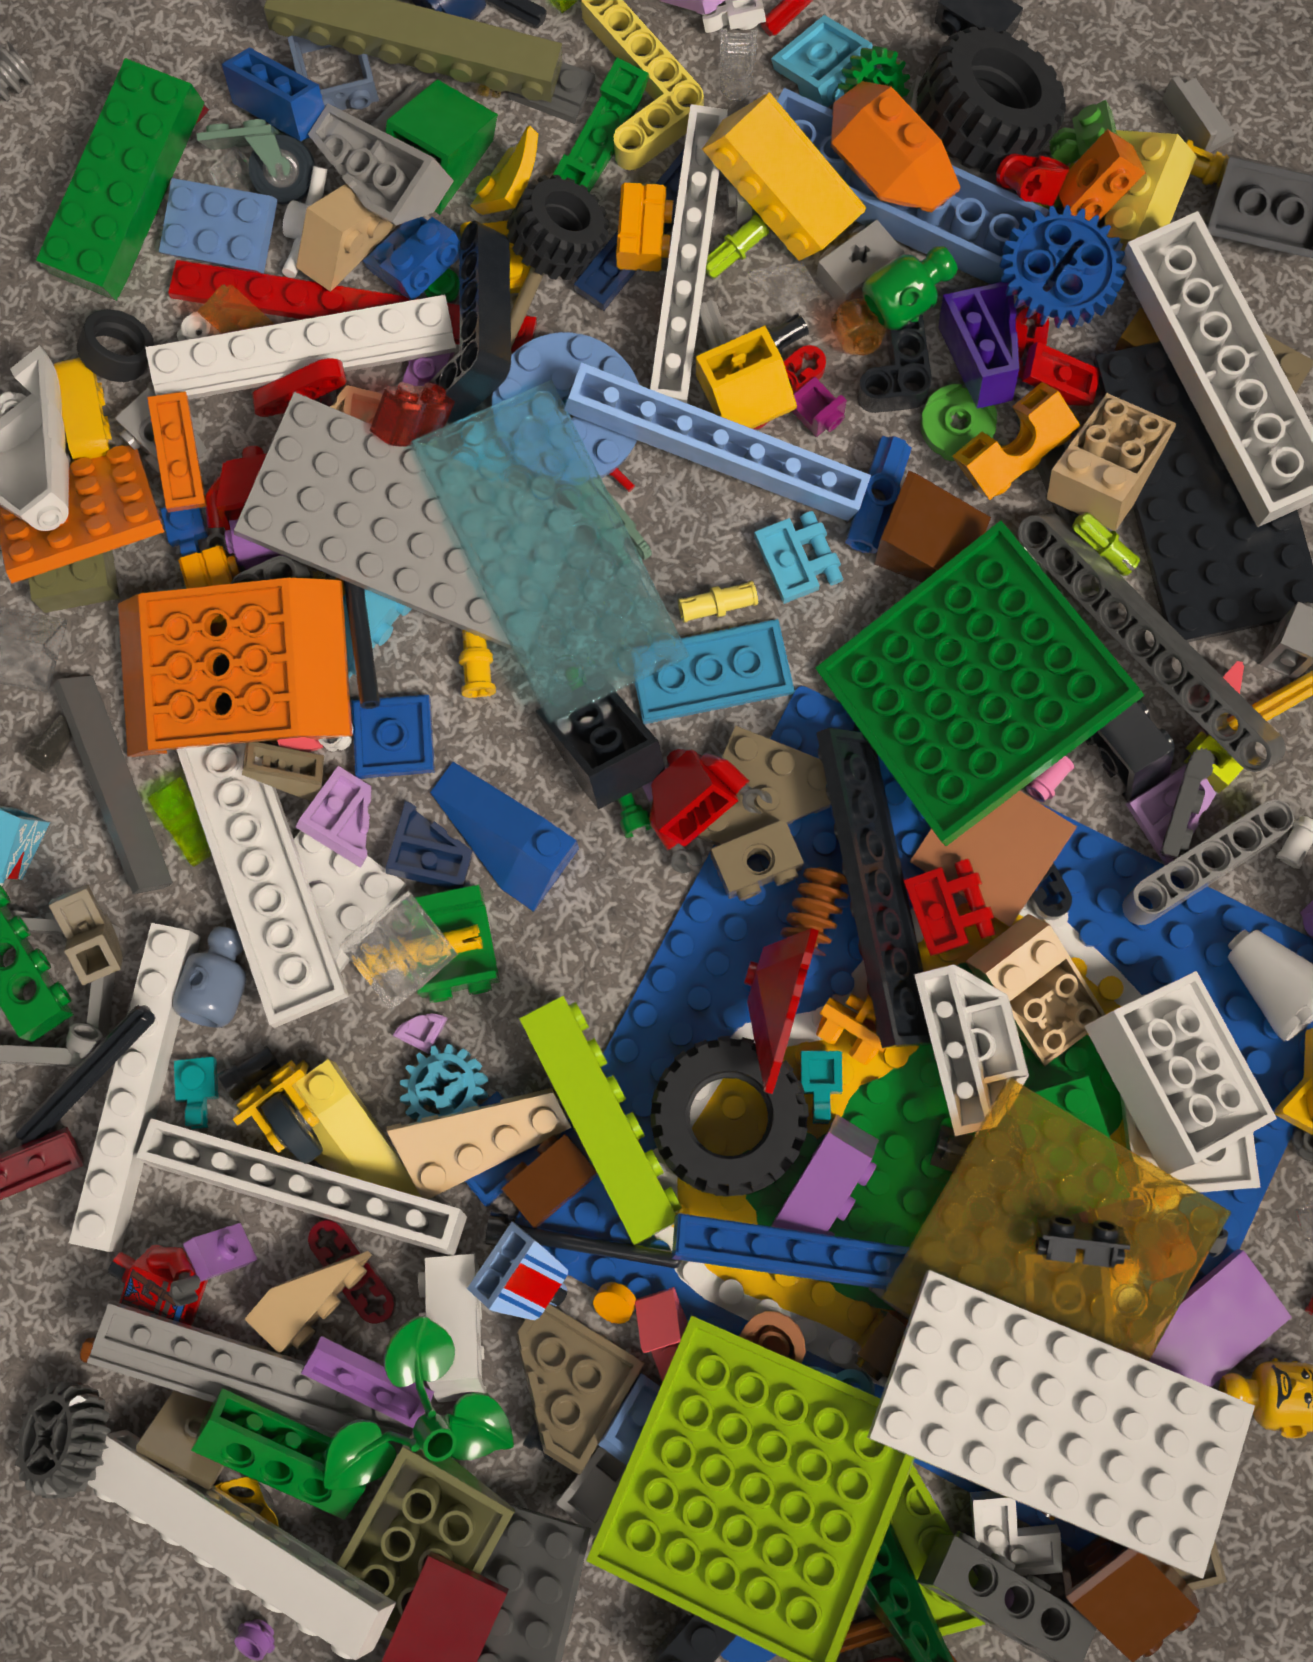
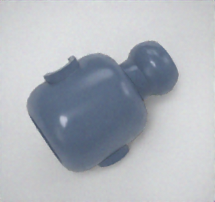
M219 926L215 927L208 936L209 949L207 953L198 952L187 957L172 1002L174 1011L180 1017L198 1025L212 1028H222L232 1021L246 985V973L235 962L236 957L244 950L239 933L236 930Z

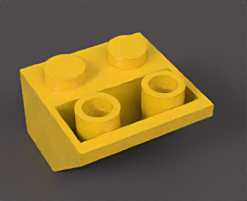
M762 326L696 356V377L716 415L753 429L797 409L783 359L766 326Z

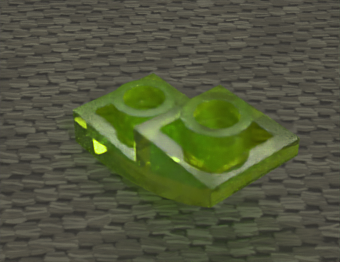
M181 777L147 798L164 827L172 834L186 859L193 867L212 856L191 791Z

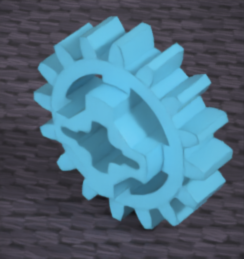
M447 1044L444 1053H441L435 1045L431 1046V1056L428 1058L418 1053L416 1056L420 1064L417 1067L407 1065L405 1069L411 1074L410 1079L400 1080V1085L408 1090V1093L400 1097V1101L410 1106L405 1113L413 1120L418 1118L417 1122L425 1117L434 1115L440 1117L461 1112L464 1108L477 1106L478 1099L488 1098V1093L480 1088V1085L488 1082V1077L478 1072L482 1067L481 1063L476 1058L470 1060L471 1054L465 1049H461L457 1054V1050L450 1044ZM448 1065L461 1067L465 1073L461 1074L459 1071L452 1073ZM427 1104L429 1107L436 1105L440 1114L428 1112L423 1105Z

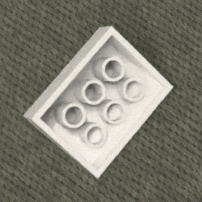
M1197 971L1084 1026L1163 1176L1194 1165L1277 1119Z

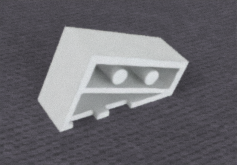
M475 1254L425 1258V1272H419L418 1274L420 1298L425 1297L426 1312L419 1313V1316L426 1315L432 1321L442 1326L451 1336L455 1347L454 1361L448 1372L436 1381H427L430 1389L434 1391L433 1395L437 1402L457 1401L463 1395L473 1392L487 1394L486 1386L482 1382V1360L485 1358L484 1346H481V1301L467 1289L479 1271Z

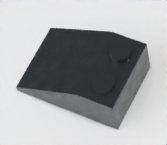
M603 676L536 710L538 719L579 786L598 810L650 783L665 770L659 741Z

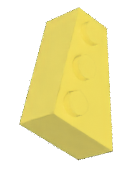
M1117 130L1119 137L1134 146L1146 172L1105 215L1104 226H1111L1107 237L1120 238V243L1123 244L1120 251L1125 250L1129 241L1171 222L1197 158L1196 154L1178 134Z

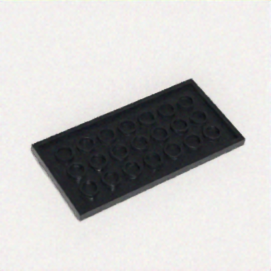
M1161 341L1096 355L1093 363L1099 371L1098 381L1103 398L1108 393L1176 423L1173 433L1133 505L1163 618L1189 643L1277 623L1297 602L1313 603V562L1298 510L1257 527Z

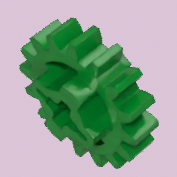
M873 46L872 49L862 48L860 52L861 57L853 55L850 57L852 68L842 69L846 81L845 83L838 84V89L843 90L844 94L861 81L891 86L901 97L907 96L910 91L904 88V83L910 79V74L902 73L906 62L897 59L898 52L887 50L885 47ZM877 64L881 65L880 68H874L873 66Z

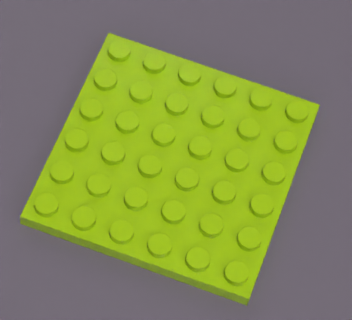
M691 1315L586 1561L788 1661L836 1662L915 1458L867 1438L880 1398Z

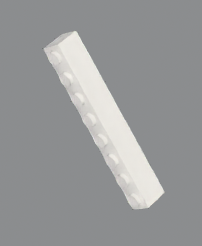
M693 104L690 106L650 386L651 390L687 403L720 173V170L713 164L702 148L721 121L727 118L728 109Z
M151 923L128 1013L137 1005H146L155 1015V1021L115 1062L69 1240L70 1244L108 1252L122 1251L144 1164L136 1156L150 1119H155L181 1018L172 1007L173 996L188 956L197 953L201 939L200 936L190 930Z
M152 1118L149 1121L136 1158L151 1167L451 1256L456 1253L467 1216L459 1208Z
M128 1430L106 1435L105 1444L109 1448L104 1449L102 1454L104 1464L96 1467V1479L88 1481V1485L95 1489L94 1493L97 1497L107 1502L117 1503L127 1510L126 1514L132 1520L142 1524H149L160 1532L159 1536L167 1543L176 1546L181 1545L193 1553V1559L197 1563L205 1567L216 1568L227 1576L226 1579L232 1586L241 1590L251 1591L261 1598L262 1605L267 1609L286 1614L296 1621V1627L302 1632L321 1637L331 1644L332 1651L340 1657L357 1660L374 1650L396 1604L395 1601L214 1485L209 1491L136 1452V1446L140 1438Z

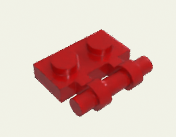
M970 859L954 863L959 878L949 882L942 867L904 880L931 957L970 944L964 928L976 925L981 939L996 935L991 921L995 917L991 906L986 907L979 887L982 885L979 873H974ZM964 891L971 912L960 916L952 894Z

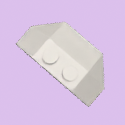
M955 964L914 974L955 1136L997 1127L1029 1077L1009 996Z

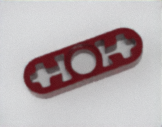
M325 1220L318 1222L309 1232V1247L323 1267L331 1265L329 1258L335 1257L336 1254L328 1246L319 1247L318 1243L322 1239L320 1234L322 1229L327 1232L334 1230L337 1232L338 1235L334 1238V1243L340 1251L344 1250L346 1245L351 1249L350 1253L340 1256L336 1262L363 1253L345 1228L336 1221ZM367 1260L363 1265L367 1270L365 1275L351 1289L345 1286L342 1292L364 1321L378 1324L387 1321L394 1314L396 1299L369 1260ZM371 1277L376 1284L368 1289L375 1297L383 1295L387 1300L382 1305L385 1310L383 1315H380L378 1312L368 1313L366 1308L371 1303L365 1293H361L358 1299L353 1294V1291L363 1288Z

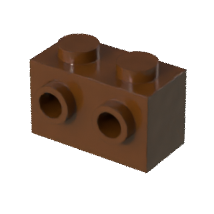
M555 1134L548 1138L537 1148L536 1151L540 1154L538 1158L528 1166L524 1161L521 1162L505 1176L509 1183L502 1190L534 1228L539 1227L598 1176L596 1169L566 1134L560 1139Z

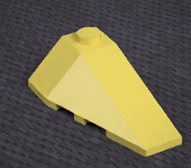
M327 1059L295 1083L320 1120L319 1123L311 1128L317 1135L323 1151L313 1160L329 1171L421 1197L401 1158L335 1062ZM285 1092L283 1095L295 1105L287 1092Z

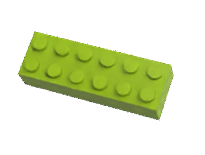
M561 996L519 1018L633 1244L637 1245L674 1225L676 1214L683 1209L672 1187L663 1190L657 1176L664 1172L652 1149L644 1153L638 1140L645 1137L634 1113L624 1114L619 1103L625 1101L626 1098L614 1075L608 1078L605 1077L601 1067L608 1063L595 1038L587 1042L582 1031L588 1029L589 1026L576 1001L568 1005L565 997Z

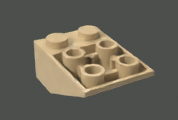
M1106 393L1053 467L1047 500L1079 515L1088 512L1103 526L1116 531L1134 505L1173 433L1176 423Z
M1030 914L1024 916L966 960V963L976 977L1009 996L1018 1035L1043 1066H1046L1087 1034L1085 1025L1106 1015L1051 925Z

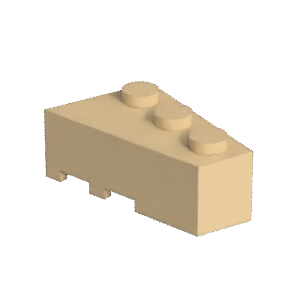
M346 183L307 207L296 268L331 292L396 226L368 211Z

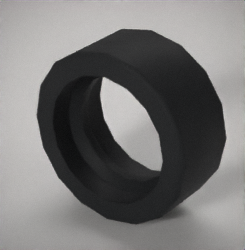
M104 309L95 311L86 318L76 346L79 358L89 370L109 381L124 383L136 380L144 374L148 365L145 347L154 346V341L147 327L134 316L119 310ZM108 336L121 340L132 349L135 355L125 356L111 352L102 346L96 337Z

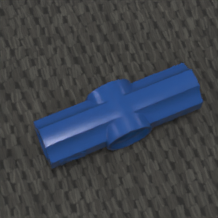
M881 436L878 441L868 471L871 477L860 509L853 517L845 541L853 550L876 554L893 504L900 493V483L912 449L906 443V440L895 436ZM872 489L882 491L886 501L876 499L872 494Z

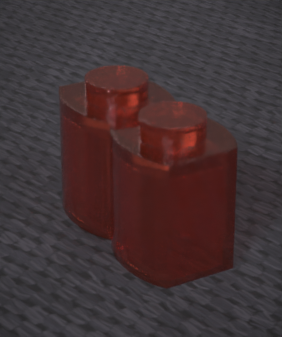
M400 382L398 386H388L384 389L369 431L386 444L392 446L407 447L414 443L424 446L437 445L440 442L455 401L446 396L447 391L434 383H425L424 386H413Z

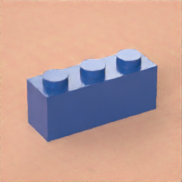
M250 47L221 64L233 104L265 120V122L300 142L310 138L308 133L325 108L319 84Z

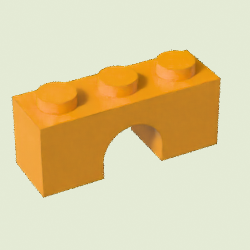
M1041 382L1012 406L1020 419V431L1010 444L1000 446L996 440L984 432H980L952 455L972 486L983 496L991 500L994 496L1003 494L1009 489L1011 482L1022 473L1035 468L1044 455L1054 447L1067 442L1071 437V433L1081 426L1058 390Z

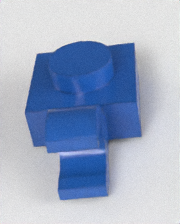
M166 507L160 508L169 544L172 547L180 545L182 557L196 552L201 553L198 540L208 537L201 508L169 513Z

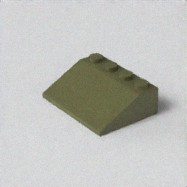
M403 1445L337 1565L396 1602L381 1633L383 1637L391 1641L430 1552H434L480 1575L513 1516L515 1509L452 1457L435 1462L429 1460L421 1448L417 1452H412L410 1447Z

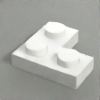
M992 1490L970 1492L973 1538L980 1543L979 1551L989 1557L992 1553H995L1010 1560L1016 1565L1014 1572L1020 1576L1063 1572L1061 1536L1057 1524L1017 1528L1016 1500ZM975 1567V1572H976V1575H977V1577H978V1571H977V1569H976V1567Z

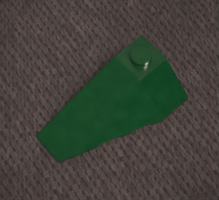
M890 1522L861 1597L914 1662H954Z

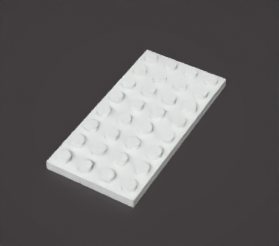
M928 1270L922 1281L867 1438L1193 1576L1204 1578L1255 1406Z

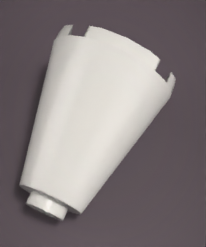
M1247 930L1240 932L1228 944V947L1232 950L1228 955V959L1277 1036L1284 1042L1285 1040L1288 1041L1313 1021V964L1259 930L1251 933Z

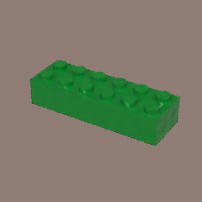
M127 58L124 59L37 256L36 261L51 275L117 301L205 104L191 83Z

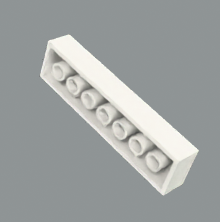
M1199 212L1192 213L1129 241L1124 250L1125 256L1120 264L1127 266L1125 274L1257 527L1313 503V426Z

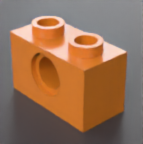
M1107 129L1069 169L1059 192L1064 209L1066 205H1069L1071 215L1077 216L1078 212L1083 208L1085 209L1086 220L1090 221L1096 215L1099 216L1100 220L1146 173L1134 146Z

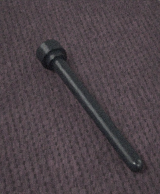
M491 1211L487 1224L485 1244L496 1246L510 1223H515V1220L508 1219V1214ZM518 1225L542 1246L669 1268H678L682 1264V1260L672 1259V1251Z

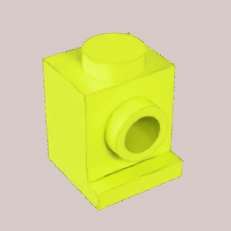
M1201 731L1185 749L1191 753L1190 755H1193L1192 753L1196 752L1197 749L1207 748L1208 751L1211 750V753L1217 757L1218 765L1212 764L1214 768L1207 780L1213 786V789L1220 793L1244 768L1210 734L1206 735ZM1190 755L1184 761L1186 764L1189 762Z

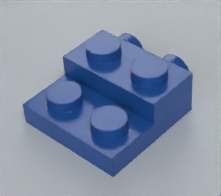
M419 217L402 223L363 262L378 278L409 300H415L459 259L460 241L453 230L435 218L431 217L427 220L424 217Z

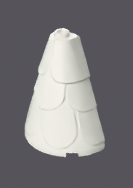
M39 345L10 368L14 378L29 390L31 394L0 418V506L35 529L50 531L58 528L68 517L69 462L65 452V427L62 418L59 378L51 359Z

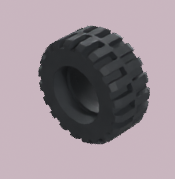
M971 27L954 33L944 42L918 85L917 106L918 113L922 114L921 119L942 140L949 157L952 159L956 157L962 161L961 165L969 169L973 167L978 168L980 173L989 175L994 172L997 173L1000 163L1010 154L1016 153L1038 157L1062 125L1064 113L1066 112V101L1061 81L1056 80V71L1052 65L1048 66L1044 62L1045 57L1038 50L1034 52L1028 47L1029 43L1022 39L1016 40L1011 37V33L1006 31L995 32L994 28L982 27L979 30L977 27Z
M720 1036L718 1039L706 1041L705 1039L695 1043L694 1047L686 1052L683 1050L674 1058L673 1063L668 1068H665L660 1076V1081L656 1090L654 1089L651 1101L650 1118L654 1141L664 1162L673 1173L693 1188L716 1196L728 1197L751 1194L775 1182L789 1169L798 1157L808 1130L807 1118L809 1113L808 1104L805 1102L804 1088L801 1081L797 1080L791 1065L785 1060L782 1062L773 1094L766 1093L763 1088L754 1040L744 1037L742 1039H732L730 1036ZM723 1078H735L752 1085L764 1099L768 1112L767 1128L760 1142L751 1150L735 1156H723L706 1149L697 1140L690 1123V1110L696 1095L707 1084Z

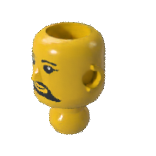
M1274 1358L1272 1361L1263 1362L1254 1369L1251 1379H1246L1237 1373H1228L1220 1379L1219 1391L1254 1405V1419L1263 1428L1281 1431V1435L1286 1438H1301L1306 1436L1307 1433L1313 1432L1312 1364L1297 1363V1361L1279 1362L1277 1358Z

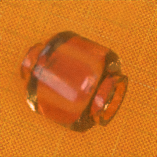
M862 298L843 302L831 320L833 333L842 349L848 354L862 356L871 354L879 348L885 336L886 328L879 323L878 315L869 309L865 299Z

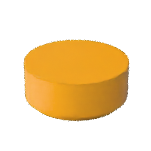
M608 1282L599 1288L593 1300V1305L596 1312L603 1319L611 1323L622 1324L629 1321L635 1311L636 1297L626 1286L615 1282Z

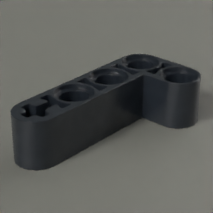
M923 314L919 316V321L910 322L898 330L885 328L890 366L870 368L860 378L857 400L865 411L880 413L918 408L925 403L930 390L932 376ZM907 348L913 350L916 354L906 356L899 350ZM907 383H915L921 389L918 391H911L907 389L904 385ZM870 387H878L884 393L880 395H873L869 393L867 389Z

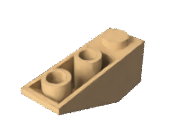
M369 1251L360 1253L287 1280L269 1289L245 1320L279 1354L292 1346L298 1350L315 1333V1330L311 1327L319 1317L322 1319L328 1317L340 1304L341 1300L337 1296L346 1286L348 1289H351L365 1275L367 1270L363 1265L372 1254Z

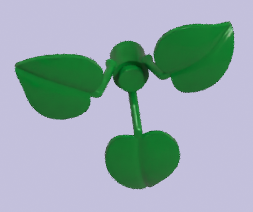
M426 1315L417 1316L403 1324L390 1339L384 1354V1369L391 1383L396 1387H406L415 1383L417 1393L425 1410V1414L420 1416L414 1425V1438L411 1439L392 1431L382 1434L379 1426L371 1420H355L345 1424L336 1431L327 1447L322 1481L325 1489H351L382 1477L391 1468L397 1455L394 1446L389 1441H395L408 1446L412 1452H417L421 1448L425 1456L435 1462L443 1461L450 1456L457 1460H474L491 1454L496 1450H507L514 1447L512 1429L505 1412L497 1401L487 1394L473 1392L463 1395L457 1400L453 1409V1415L447 1414L443 1418L435 1412L425 1391L423 1381H436L448 1372L454 1361L455 1347L448 1332Z

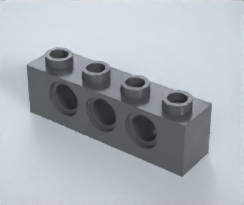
M956 1531L954 1536L937 1535L917 1583L1048 1662L1084 1661L1097 1628L1065 1596L1060 1600L1049 1593L1051 1586L1032 1575H1027L1025 1579L1015 1573L1014 1568L1016 1565L1010 1560L995 1553H992L989 1557L979 1551L980 1543L962 1532ZM975 1566L978 1571V1581L972 1588L968 1576L971 1568ZM1011 1588L1014 1594V1601L1008 1609L1005 1605V1594ZM1047 1610L1049 1614V1624L1048 1627L1045 1630H1043L1041 1626V1616L1043 1612Z

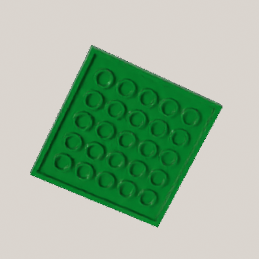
M1002 520L815 668L945 846H948L1145 696Z

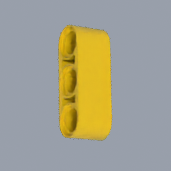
M79 357L55 362L54 368L59 378L63 422L72 459L75 461L85 457L93 459L105 456L110 450L108 440L112 439L108 416L104 417L102 406L106 405L102 382L98 383L96 374L89 370Z

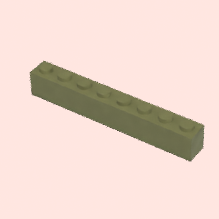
M266 0L264 6L269 30H273L279 35L308 39L320 46L331 45L343 48L355 55L367 54L381 58L389 64L401 63L416 67L424 73L435 72L451 76L459 82L465 83L470 81L486 85L494 91L517 93L533 101H552L562 67V43L397 0Z

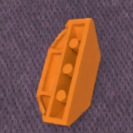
M861 81L834 102L830 147L879 200L906 207L921 208L922 211L932 213L960 191V184L942 140L891 86Z

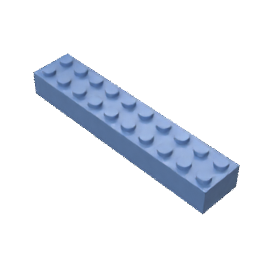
M786 88L783 89L777 100L866 206V210L855 220L856 222L868 226L875 220H878L893 239L925 254L933 247L944 246L953 256L959 270L989 284L1001 282L1000 278L1005 269L999 267L1002 255H1005L1002 253L1005 242L1010 241L1009 236L1012 229H1019L1021 220L1024 217L1032 222L1035 210H1039L1044 217L1047 215L1048 209L1033 202H1026L1020 199L1018 195L953 165L952 167L960 184V191L932 213L922 211L921 208L906 207L881 201L830 147L832 109ZM1050 239L1054 244L1064 245L1058 239ZM1081 242L1074 244L1063 264L1055 270L1052 279L1043 288L1044 291L1048 292L1052 288L1063 268L1070 264L1074 253L1082 245ZM1119 242L1115 250H1121L1123 244ZM1082 259L1087 265L1096 266L1093 261ZM1036 267L1029 268L1033 273L1043 274V272ZM1061 288L1066 294L1075 295L1071 289ZM1081 316L1079 317L1077 325L1082 327L1085 321L1082 319Z

